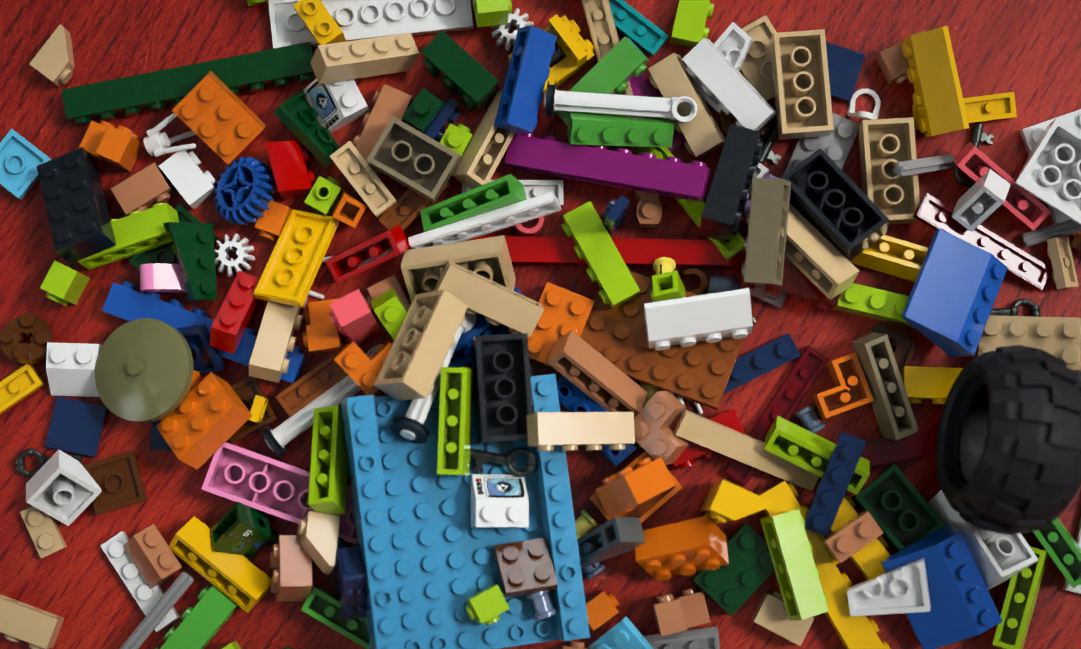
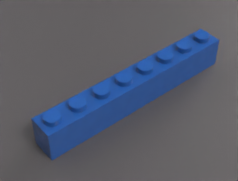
M122 281L121 285L113 282L102 309L103 312L126 321L151 318L165 322L174 328L206 324L209 333L214 320L207 318L208 313L197 308H193L192 312L183 309V303L170 299L168 303L159 300L160 294L155 292H145L143 294L136 291V285L126 281ZM246 328L234 354L217 349L220 356L249 367L257 336H254L255 330ZM295 346L293 352L288 351L286 359H290L289 368L286 375H281L282 380L293 384L299 379L307 356L302 354V348Z

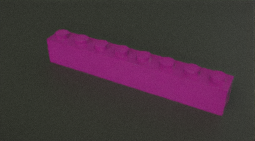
M531 133L515 134L507 149L504 163L511 169L706 203L712 172L706 167V164L699 161H691L690 164L681 163V159L667 156L664 160L658 159L656 155L642 152L641 156L631 154L630 150L623 148L611 151L607 150V147L603 145H592V147L570 144L569 140L568 143L558 142L559 139L552 136H544V139L535 138V135Z

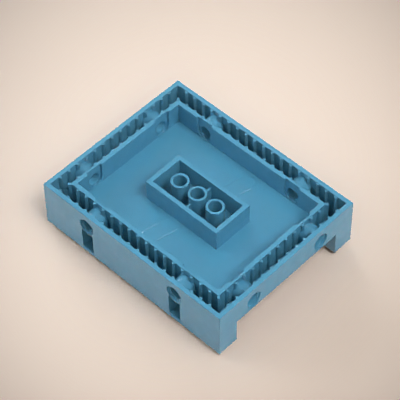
M556 375L532 376L533 413L560 412ZM472 388L470 451L473 448L507 454L514 448L525 447L532 451L535 458L538 459L537 464H535L537 466L536 471L524 477L529 499V527L473 528L471 527V474L480 473L479 470L473 473L474 466H476L475 459H470L469 476L437 474L440 389L435 395L423 424L430 431L427 442L424 444L405 441L395 435L390 429V425L395 417L406 416L412 400L397 401L389 395L378 397L366 395L349 397L340 403L357 546L361 547L367 576L366 622L370 649H499L553 640L569 641L590 638L566 451H562V446H554V451L538 452V447H528V441L477 444L474 390ZM525 454L515 455L513 467L516 470H526V464H529L527 463L528 456ZM485 461L482 466L484 468L483 474L512 475L504 464ZM546 537L558 582L557 589L549 590L548 592L552 607L557 610L556 614L535 621L534 616L536 614L531 600L526 597L527 594L505 598L493 551L495 545ZM493 584L498 585L510 609L499 614L501 619L486 626L485 622L480 624L476 620L471 621L465 610V606L468 605L465 599Z

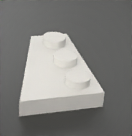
M732 22L714 45L740 72L753 39L736 23ZM698 76L693 78L704 100L721 114L722 109L718 105L721 101L715 95L711 97L701 87L703 82Z
M924 557L848 588L850 616L930 612L931 604Z

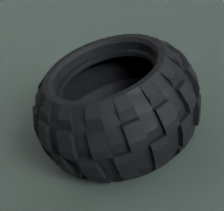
M1023 345L997 347L995 351H989L974 358L958 374L948 393L940 419L936 445V469L940 487L949 505L955 511L960 512V517L982 530L999 534L1029 533V531H1038L1043 526L1052 523L1074 499L1081 485V380L1077 378L1073 370L1066 367L1067 363L1064 360L1042 349Z

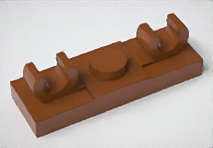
M447 182L442 192L450 185L449 182ZM408 189L397 200V203L389 208L378 221L387 230L400 224L404 232L421 215L420 210L429 207L432 202Z
M339 351L275 396L290 417L348 376L333 359V356Z

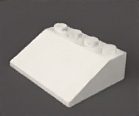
M1055 119L1047 125L1035 144L1015 184L1081 225V134Z

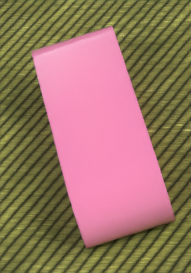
M141 264L140 291L187 292L180 274L181 265Z

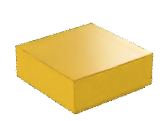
M255 395L250 411L252 416L248 420L257 423L262 422L269 401L267 398Z

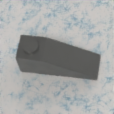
M614 517L577 539L581 568L630 552L645 543L640 517Z

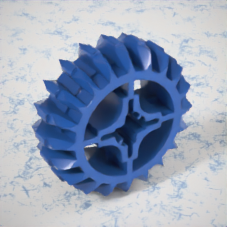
M241 157L240 160L234 159L232 165H226V171L224 173L220 172L222 177L220 181H216L218 187L213 191L216 194V197L213 199V202L216 203L215 209L220 213V216L233 224L248 225L249 222L256 223L257 217H263L264 210H270L268 207L269 202L274 201L272 194L277 190L274 188L276 181L273 177V172L266 163L252 157Z

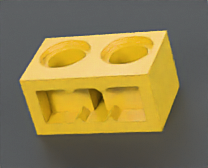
M300 0L293 5L296 13L319 45L339 43L346 40L342 30L321 0Z

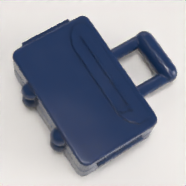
M338 537L335 568L342 619L366 617L367 576L361 547L352 546L344 548L343 538Z

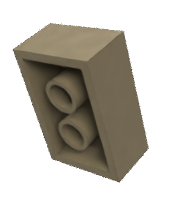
M392 116L366 161L369 166L435 203L461 159L458 153Z

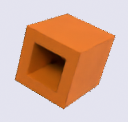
M344 189L332 211V217L356 228L367 204L361 197Z
M270 201L268 204L270 210L263 211V217H258L255 228L260 231L259 236L274 241L275 237L279 238L291 209L288 206Z
M602 590L586 602L588 623L593 630H596L619 613L616 607L620 604L611 592L606 595L604 590Z

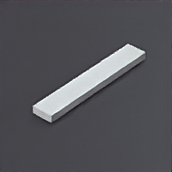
M552 191L408 237L409 246L412 249L463 242L562 210L561 204Z

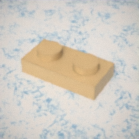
M1056 237L1048 239L1047 254L1052 262V277L1057 290L1078 287L1079 284L1069 238Z
M34 506L20 512L41 559L67 548L53 517Z

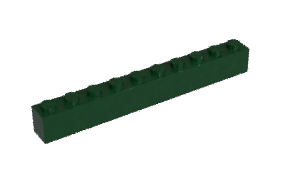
M310 41L61 89L66 119L75 124V126L89 125L91 120L111 121L115 119V116L123 114L131 117L139 115L140 111L150 110L151 112L162 111L165 109V106H176L210 71L236 96L239 95V92L247 90L250 93L261 92L264 90V87L273 85L274 88L286 87L289 85V82L294 81L308 83L316 77L310 63L315 53L314 47Z

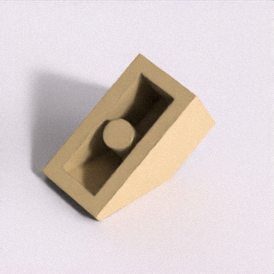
M62 25L57 27L29 64L58 87H61L62 84L67 83L71 79L72 71L75 68L71 34Z
M309 511L304 519H300L298 525V535H301V546L321 571L329 574L335 567L340 516Z

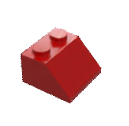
M298 140L265 143L280 195L285 201L308 195L316 182L314 171H309L306 161H310L308 149L305 146L302 147Z

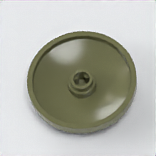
M151 318L132 320L118 327L102 345L95 366L96 387L105 406L120 418L141 423L159 420L174 411L185 398L193 377V357L184 336L173 326Z

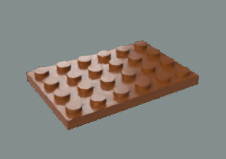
M630 271L640 289V293L613 309L609 304L605 305L597 292L594 305L580 338L631 379L663 391L668 390L676 396L718 410L745 338L733 339L731 336L724 337L721 341L715 343H708L704 340L688 347H682L681 344H677L661 351L655 350V348L649 349L644 321V304L652 303L650 291L653 290L652 278ZM685 291L686 297L699 296Z

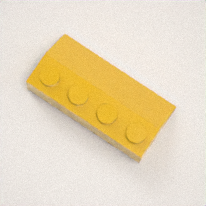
M948 26L903 38L902 52L904 57L908 58L910 68L907 69V74L915 90L913 102L915 107L919 109L920 118L918 119V125L921 133H924V137H930L969 128Z
M720 480L711 484L700 511L705 513V516L708 515L714 523L721 524L769 508L772 501L728 481Z

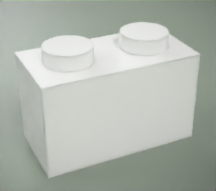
M186 150L178 151L159 165V167L189 206L196 209L215 194L213 191L216 189L214 186L216 180L208 170L205 172L201 170L198 165L202 162L193 151L189 153Z
M990 169L958 199L951 217L972 232L1005 201L1011 184Z

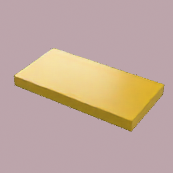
M292 209L253 293L256 299L302 307L339 225V220L332 216Z

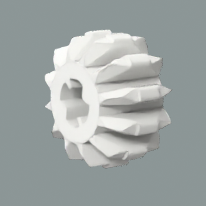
M518 8L515 9L514 14H508L507 24L492 26L495 29L491 33L492 38H498L496 41L497 46H502L506 43V51H509L511 45H514L518 28L533 25V22L527 21V13L519 16L520 9ZM516 26V30H514L513 34H510L508 29Z
M226 234L224 235V244L219 240L215 242L220 247L219 250L214 249L215 256H219L215 258V265H220L218 268L220 273L227 270V276L233 277L235 270L238 274L239 271L243 272L242 267L247 270L251 269L247 261H255V257L248 254L255 249L252 245L247 246L249 240L246 237L240 240V236L234 234L231 241V238ZM231 251L236 252L238 255L236 260L230 257L229 253Z

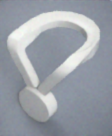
M871 89L856 91L848 105L847 115L864 120L878 119L880 109L878 94ZM869 94L874 98L875 108L873 113L865 111L855 113V101L859 95Z

